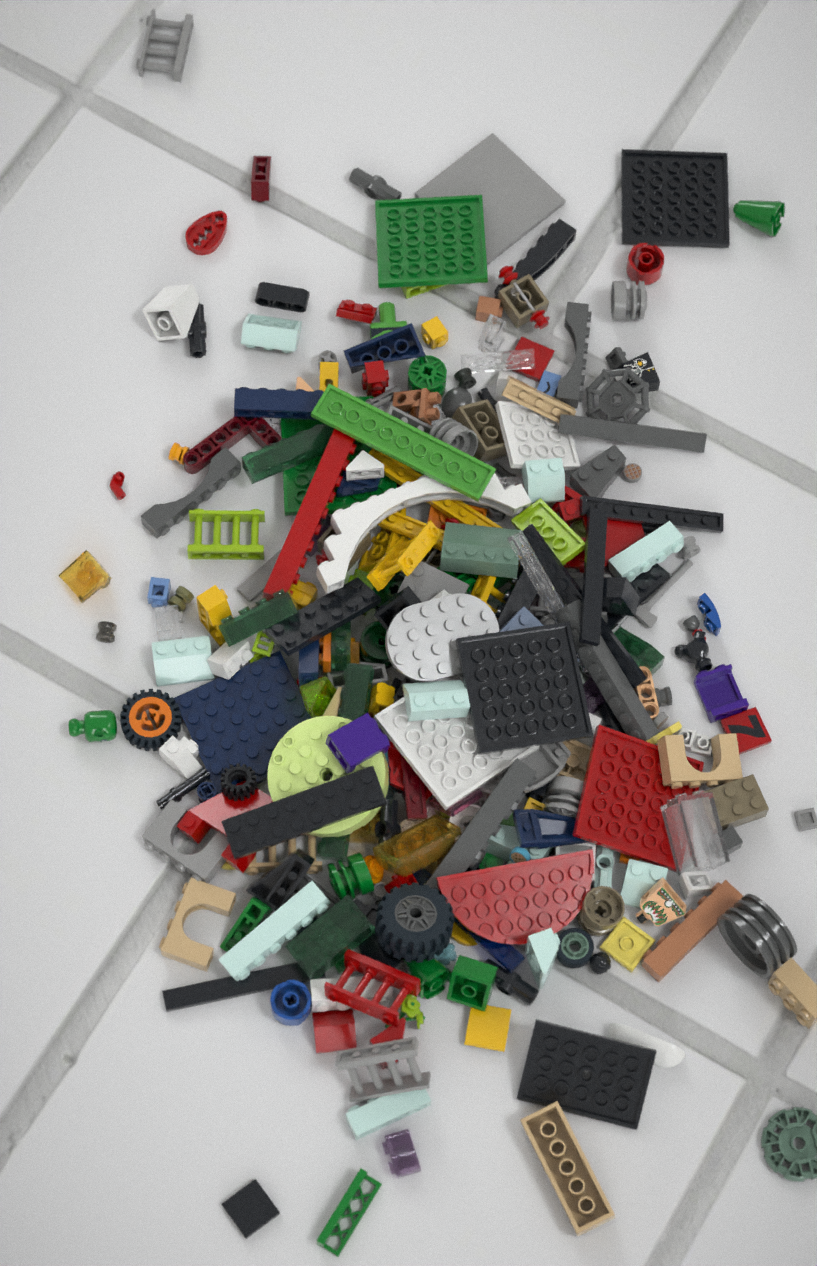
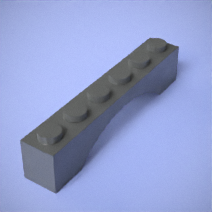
M567 302L564 327L573 340L575 360L567 374L558 381L556 399L577 409L578 402H582L583 391H580V386H584L585 375H582V370L586 369L587 359H583V356L588 351V343H585V338H589L590 327H587V322H591L592 312L588 311L589 304Z
M225 447L211 459L206 477L193 492L174 502L153 505L141 515L142 524L156 539L161 535H166L172 526L183 521L189 510L197 509L199 504L209 500L216 490H221L227 481L231 478H236L241 472V462Z

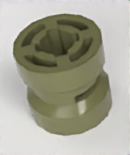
M179 586L175 591L176 594L169 598L168 604L176 611L182 613L186 609V604L194 599V595L185 587Z

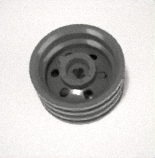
M744 895L733 907L727 909L725 913L717 918L720 933L730 949L743 964L761 977L768 978L774 971L780 968L781 964L787 962L797 953L796 942L786 924L768 904L755 895Z

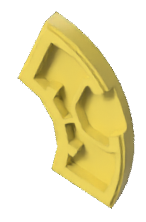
M678 721L646 742L657 744V740L665 735L674 734L681 729L682 725Z

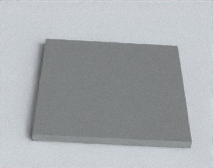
M493 133L415 193L416 198L482 195L487 265L562 207L566 201Z

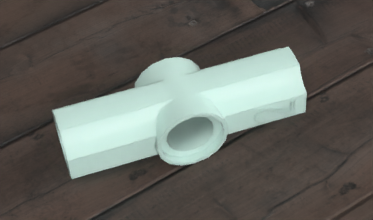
M597 845L594 888L599 886L611 888L614 864L613 850ZM604 863V864H606L608 867H607V868H603V867H601L599 864Z

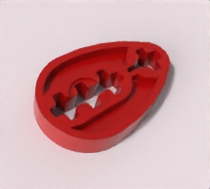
M223 211L208 213L196 220L187 229L185 234L186 245L191 252L197 255H208L219 247L227 230L226 213ZM205 231H207L208 233L206 234V240L202 239L200 241L199 237L203 238L205 236Z

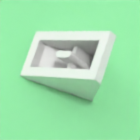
M504 371L499 372L494 400L497 402H513L502 396V392L507 384L506 379L508 375L517 379L518 374Z
M364 450L346 467V481L384 477V464Z
M707 871L683 872L678 881L685 900L709 892L713 888Z

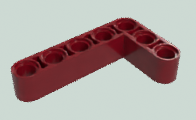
M234 416L185 453L183 457L184 469L189 474L198 473L210 464L211 459L225 447L230 449L248 434L267 454L276 456L282 450L281 437L264 418ZM276 443L277 445L271 446L269 444ZM205 450L210 451L209 453H203ZM190 461L196 462L194 464H189Z

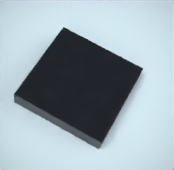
M256 1179L222 1203L223 1208L246 1239L280 1214Z

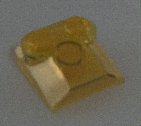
M87 550L58 575L77 595L81 603H84L99 589L106 588L112 579L99 561Z

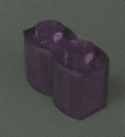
M409 1129L384 1136L385 1142H382L385 1155L389 1154L391 1162H388L391 1174H396L398 1179L421 1171Z

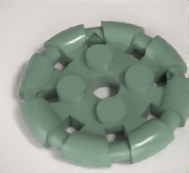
M792 1107L791 1110L783 1109L778 1111L768 1120L769 1124L767 1127H764L761 1135V1148H764V1158L769 1167L775 1173L779 1172L784 1175L783 1178L796 1182L817 1178V1158H815L817 1155V1115L807 1108ZM794 1117L796 1122L790 1124L789 1118ZM807 1120L814 1123L812 1129L809 1126L805 1125ZM776 1127L782 1130L779 1135L774 1132ZM794 1139H801L804 1142V1147L802 1149L795 1148L793 1145ZM777 1145L779 1152L773 1153L772 1146ZM784 1160L791 1164L789 1169L782 1165ZM808 1164V1170L803 1171L801 1165Z

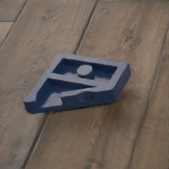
M343 470V479L340 487L337 489L336 497L377 491L381 478L346 481V471Z

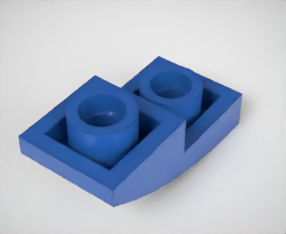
M704 593L698 599V609L701 613L706 614L704 619L706 629L717 636L721 629V621L713 602Z

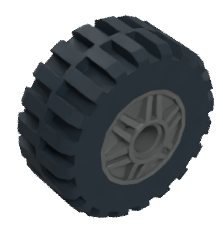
M405 883L401 884L400 888L396 886L390 889V893H386L382 897V901L379 902L377 909L375 933L379 944L382 947L385 946L384 950L388 954L393 953L394 958L398 960L400 958L405 959V962L411 963V960H415L416 963L423 962V959H427V961L434 959L435 954L439 956L449 945L454 923L452 905L446 903L448 902L447 898L443 894L440 895L439 890L436 888L431 889L430 885L427 884L422 886L418 885V883H412V885Z

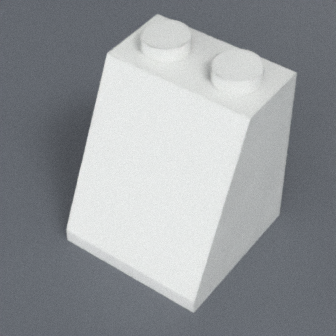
M193 283L164 287L142 309L157 341L181 339L187 336L200 301Z

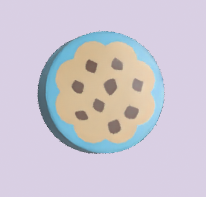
M514 847L509 855L513 863L529 861L531 858L529 852L520 847Z

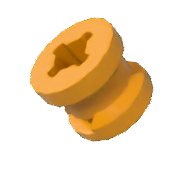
M175 442L170 450L169 460H177L180 464L184 465L183 457L190 448L187 446L181 447L179 443Z

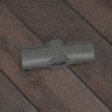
M358 167L354 168L351 172L349 182L363 189L366 195L372 199L392 200L400 199L402 196V192L387 185L381 176H372Z

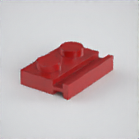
M342 300L337 309L336 316L372 324L377 308L370 304H358L353 300Z

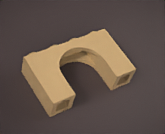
M736 733L718 734L710 739L713 754V766L710 772H700L690 765L686 757L683 735H665L657 740L663 786H671L672 789L682 788L684 785H689V788L707 785V787L711 788L743 778Z
M191 877L189 883L186 882L183 886L182 894L184 895L182 900H178L174 909V912H176L175 917L169 920L167 925L168 934L161 939L159 948L161 949L162 956L207 972L214 956V948L189 939L183 931L184 922L191 913L202 909L230 917L236 902V893L203 881H197Z

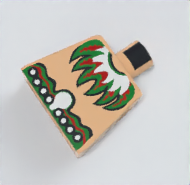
M661 878L641 897L639 906L642 910L636 913V918L641 924L650 919L655 926H661L685 915L686 904L667 881Z

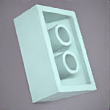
M248 313L243 322L241 344H245L248 348H256L258 346L264 347L263 349L269 351L279 349L284 353L295 352L298 347L302 321Z
M209 636L151 642L157 687L215 680L207 662V659L212 655Z
M461 680L406 683L402 685L408 721L466 717L470 709L468 691Z
M551 928L528 936L524 952L539 990L543 988L559 950L558 945H560L557 933L553 934Z

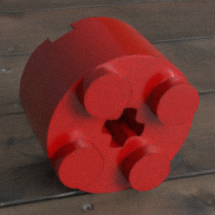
M648 243L637 244L631 249L626 271L629 278L635 281L636 285H638L639 281H644L645 285H650L661 277L664 265L662 250L658 246H651Z

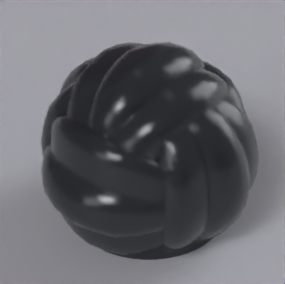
M605 952L595 953L589 960V965L596 974H602L611 968V960Z

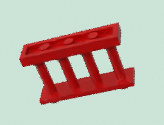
M347 949L344 954L346 969L335 985L328 982L324 984L325 997L333 1002L337 1001L377 1018L387 1025L398 1027L399 1012L397 1011L408 994L418 996L420 992V979ZM356 971L364 974L353 993L343 989L353 972ZM371 979L383 982L372 1000L361 997ZM389 987L399 989L400 992L390 1008L379 1004Z

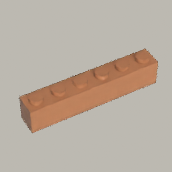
M727 880L722 884L718 882L711 889L712 893L708 897L705 895L697 903L699 906L695 910L690 909L684 915L685 920L681 924L677 922L670 929L672 933L667 938L663 936L656 943L657 947L653 951L650 949L644 954L641 966L657 982H660L718 925L717 918L721 914L725 913L730 907H733L738 900H741L743 895Z

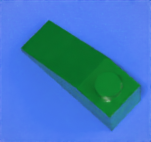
M251 898L220 948L228 952L266 920L273 909L257 898Z

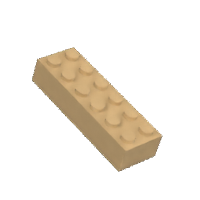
M558 1101L521 1119V1124L577 1236L579 1237L614 1219L615 1214Z

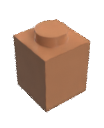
M479 296L475 320L497 324L498 317L502 318L503 307H500L501 300Z

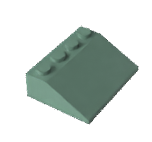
M446 522L440 570L517 579L520 541L516 536L522 530Z

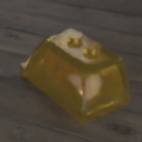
M435 814L373 847L374 856L378 864L392 874L406 877L442 858L452 848L455 838L461 835V829Z

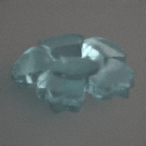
M449 943L447 948L443 950V953L439 956L435 954L434 958L438 961L441 960V963L445 966L450 964V960L455 961L457 958L454 951L455 945Z

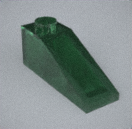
M622 627L614 633L639 667H647L652 675L662 667L665 657L651 644Z

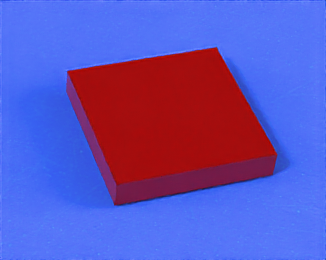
M521 336L506 368L540 382L543 372L549 365L555 350Z

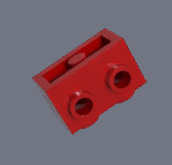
M383 360L366 362L361 379L362 389L366 390L367 396L377 397L385 392L386 387H389L388 370L384 369Z

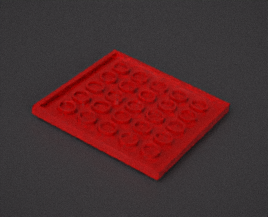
M598 725L595 729L572 836L680 873L684 867L699 787L689 788V785H684L682 788L672 789L671 786H663L657 745ZM686 756L694 769L700 772L703 771L704 762Z

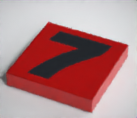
M756 707L720 720L725 734L736 733L739 755L772 742Z

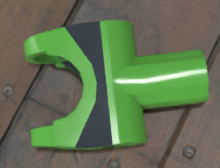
M384 302L379 305L380 322L370 324V337L373 339L407 325V321H396L395 305L393 303Z

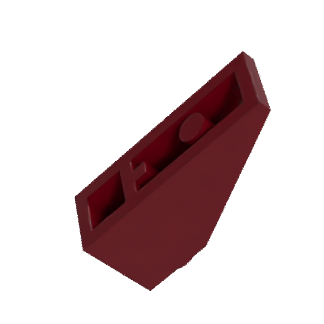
M253 156L251 201H269L271 156Z

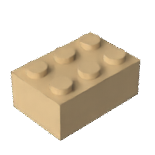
M791 957L772 974L768 982L769 989L774 995H779L783 1000V1005L797 1015L796 1018L802 1026L806 1025L809 1029L817 1022V985Z

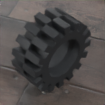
M236 763L237 767H234L232 764L230 769L226 767L224 769L225 772L221 773V788L224 796H228V799L231 800L234 797V801H238V798H241V801H243L245 796L249 799L251 797L250 794L254 795L255 790H257L256 775L250 766L247 768V765L243 764L240 767V763ZM237 779H243L246 781L242 785L231 784L233 781Z

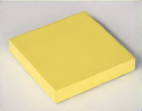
M623 916L599 949L632 973L656 940Z

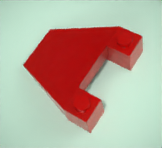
M580 498L559 503L557 508L560 518L566 524L582 520L586 532L587 517L580 516ZM607 519L604 569L609 566V559L645 537L641 523ZM576 569L577 572L584 573V570Z
M244 780V781H242V782H240V783H238V784H236V785H242V784H244L246 781ZM258 788L255 790L254 795L250 794L251 797L249 799L245 796L243 801H241V798H238V801H234V797L230 800L222 792L188 810L177 827L186 837L199 844L211 828L226 836L221 821L267 805L273 801L271 796ZM228 845L221 856L229 865L244 873L257 852L235 860L230 845Z

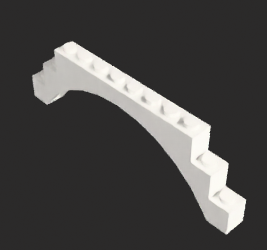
M496 474L493 475L479 502L423 475L416 481H408L402 484L401 487L388 489L384 494L379 496L373 495L364 502H356L349 508L336 510L332 514L330 521L336 535L329 536L324 541L323 547L329 561H324L317 567L316 576L326 594L342 588L348 565L361 541L370 530L386 517L403 508L428 501L460 500L489 506L514 517L528 508L532 502L522 484L510 485L504 490Z

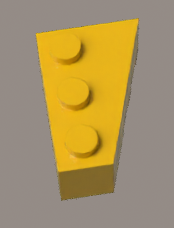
M214 585L196 597L199 620L219 647L232 636L240 637L227 602L228 596L223 589L219 590Z

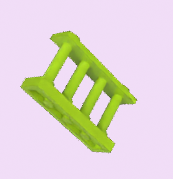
M200 508L189 510L190 522H195L194 543L192 545L188 544L187 547L188 559L264 560V545H260L258 542L259 522H265V511L259 509H252L250 511L203 510ZM202 522H214L213 544L211 545L202 544ZM221 522H233L232 544L230 545L221 544ZM240 522H251V544L249 545L240 544Z

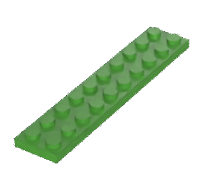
M328 384L311 413V417L477 502H479L496 472V468L331 384Z

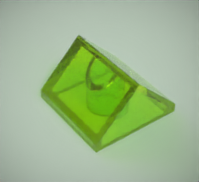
M325 676L299 687L305 709L312 718L323 716L337 691L328 677Z

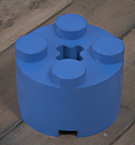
M286 980L278 984L271 993L272 1014L280 1023L288 1026H298L310 1015L312 1008L311 995L308 988L302 982ZM291 1000H294L295 1004H292L291 1006L288 1005V1003H290Z

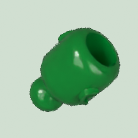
M111 710L89 711L84 715V720L75 718L69 720V735L77 737L80 734H84L88 742L111 741L117 736L116 715Z

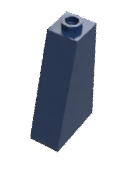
M320 639L299 650V688H319Z

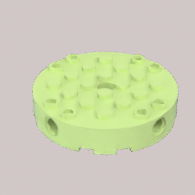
M338 716L311 718L291 728L280 739L271 755L267 774L268 788L273 802L347 775L325 742L328 734L352 722V720ZM380 752L357 765L351 773L373 766L386 798L389 786V768L385 754ZM333 773L332 778L329 781H325V775ZM381 807L307 834L317 837L348 835L371 821Z

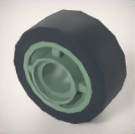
M569 928L559 935L560 945H558L559 950L556 957L566 967L572 969L581 968L592 957L594 950L593 940L586 931L579 928ZM577 945L580 950L574 952L570 950L569 946Z

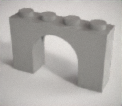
M171 799L142 835L145 842L144 846L152 852L154 850L159 852V856L166 862L172 861L175 863V867L182 873L186 871L197 881L209 884L226 862L221 854L229 845L228 839L218 831L200 852L195 854L178 852L173 847V840L179 831L177 825L187 813V810Z

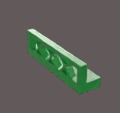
M360 1168L316 1240L317 1245L337 1257L341 1254L382 1186L380 1182L368 1176L367 1171ZM365 1180L375 1185L372 1193L363 1195L361 1186ZM361 1199L363 1204L362 1210L352 1213L350 1207L352 1201ZM351 1217V1228L341 1231L339 1225L341 1219ZM339 1235L341 1244L337 1250L327 1245L331 1237Z

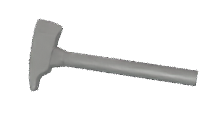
M687 559L647 602L637 607L635 617L640 622L652 628L657 621V616L649 612L651 607L693 565V562Z

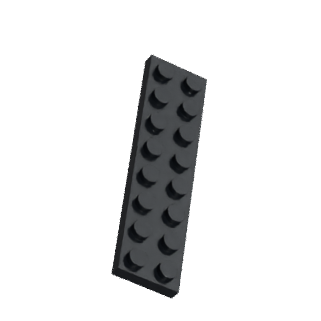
M373 766L221 822L236 860L386 805L387 802Z

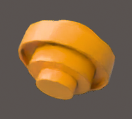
M373 855L363 857L373 884L381 882L384 870L382 863Z

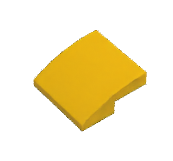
M487 1005L484 1012L471 1007L464 1045L505 1052L511 1009Z

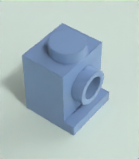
M151 577L147 597L148 604L158 609L168 605L171 590L170 579Z

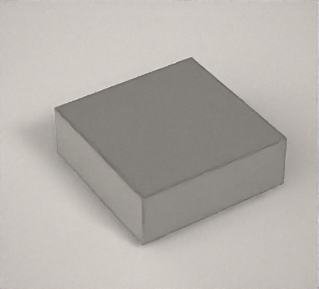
M814 807L794 812L799 832L817 828V817Z

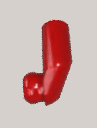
M120 471L113 475L110 482V489L118 500H122L126 496L121 488L125 475Z

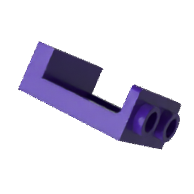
M725 664L719 665L711 671L703 670L695 676L693 683L710 723L720 721L748 709L749 703L747 698L743 699L732 674L733 667L731 664L726 666Z
M368 713L328 734L325 742L347 775L353 772L360 763L380 752L386 753L390 746L386 734H382L378 728V723Z

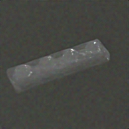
M534 349L461 354V369L470 368L472 373L535 368Z

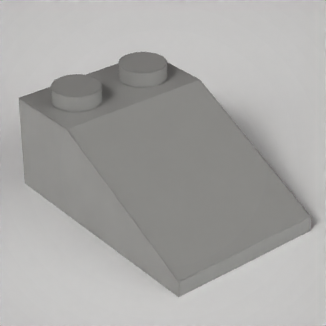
M421 561L409 576H405L397 593L409 586L421 602L432 599L442 590L449 594H465L469 584Z

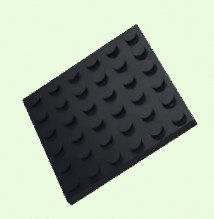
M622 149V244L637 245L648 243V245L729 248L727 153Z
M570 622L462 637L455 640L464 686L468 691L469 711L478 755L594 736Z

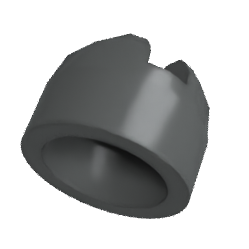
M693 615L686 619L683 625L688 631L693 632L699 628L700 622L696 615Z

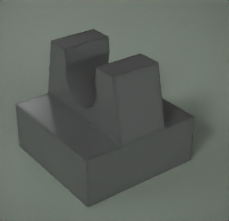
M615 347L605 358L610 369H621L622 364L627 362L626 353L622 351L621 347Z

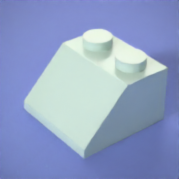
M562 458L528 460L524 462L521 474L524 489L532 502L531 504L540 498L545 503L563 502L565 500V473Z
M629 859L620 894L625 905L640 908L641 897L661 878L666 880L668 868Z

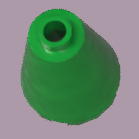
M740 200L735 204L733 213H735V217L769 236L775 237L782 225L780 219L785 214V203L781 201Z
M436 958L429 961L423 959V962L416 963L415 960H411V963L405 962V959H403L408 973L420 979V992L418 995L421 999L423 997L431 999L446 989L444 984L447 981L450 983L452 971Z

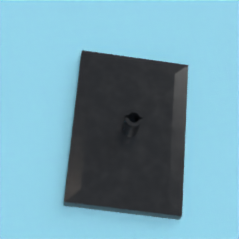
M536 1019L517 1099L542 1106H548L558 1101L562 1111L637 1130L657 1050Z

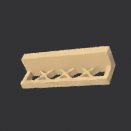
M508 375L506 379L507 384L502 392V396L559 423L560 413L575 415L576 410L574 407Z

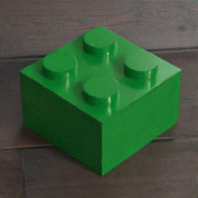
M459 955L452 971L446 999L485 1012L492 995L498 967Z

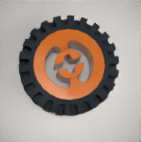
M149 689V692L140 690L141 694L134 693L133 698L129 697L126 700L127 704H124L122 707L123 711L120 713L122 731L130 744H135L138 749L144 748L145 751H149V749L153 748V751H158L157 748L161 747L172 735L175 738L178 737L177 733L180 732L182 725L179 706L175 703L173 697L170 698L166 692L162 694V691L157 689V692H153V689ZM146 710L149 711V716L154 720L156 730L153 729V724L148 720ZM142 713L141 720H138L139 715ZM165 720L163 725L160 727V721Z

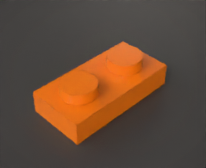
M331 632L320 638V649H323V653H319V665H323V672H331Z

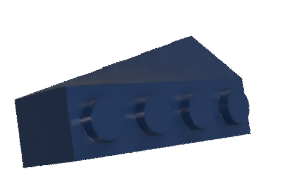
M412 323L343 351L352 374L364 370L366 362L383 360V363L426 356Z

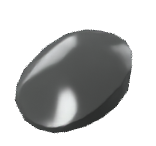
M457 387L446 393L442 402V412L446 418H452L458 407L472 403V397L468 390Z

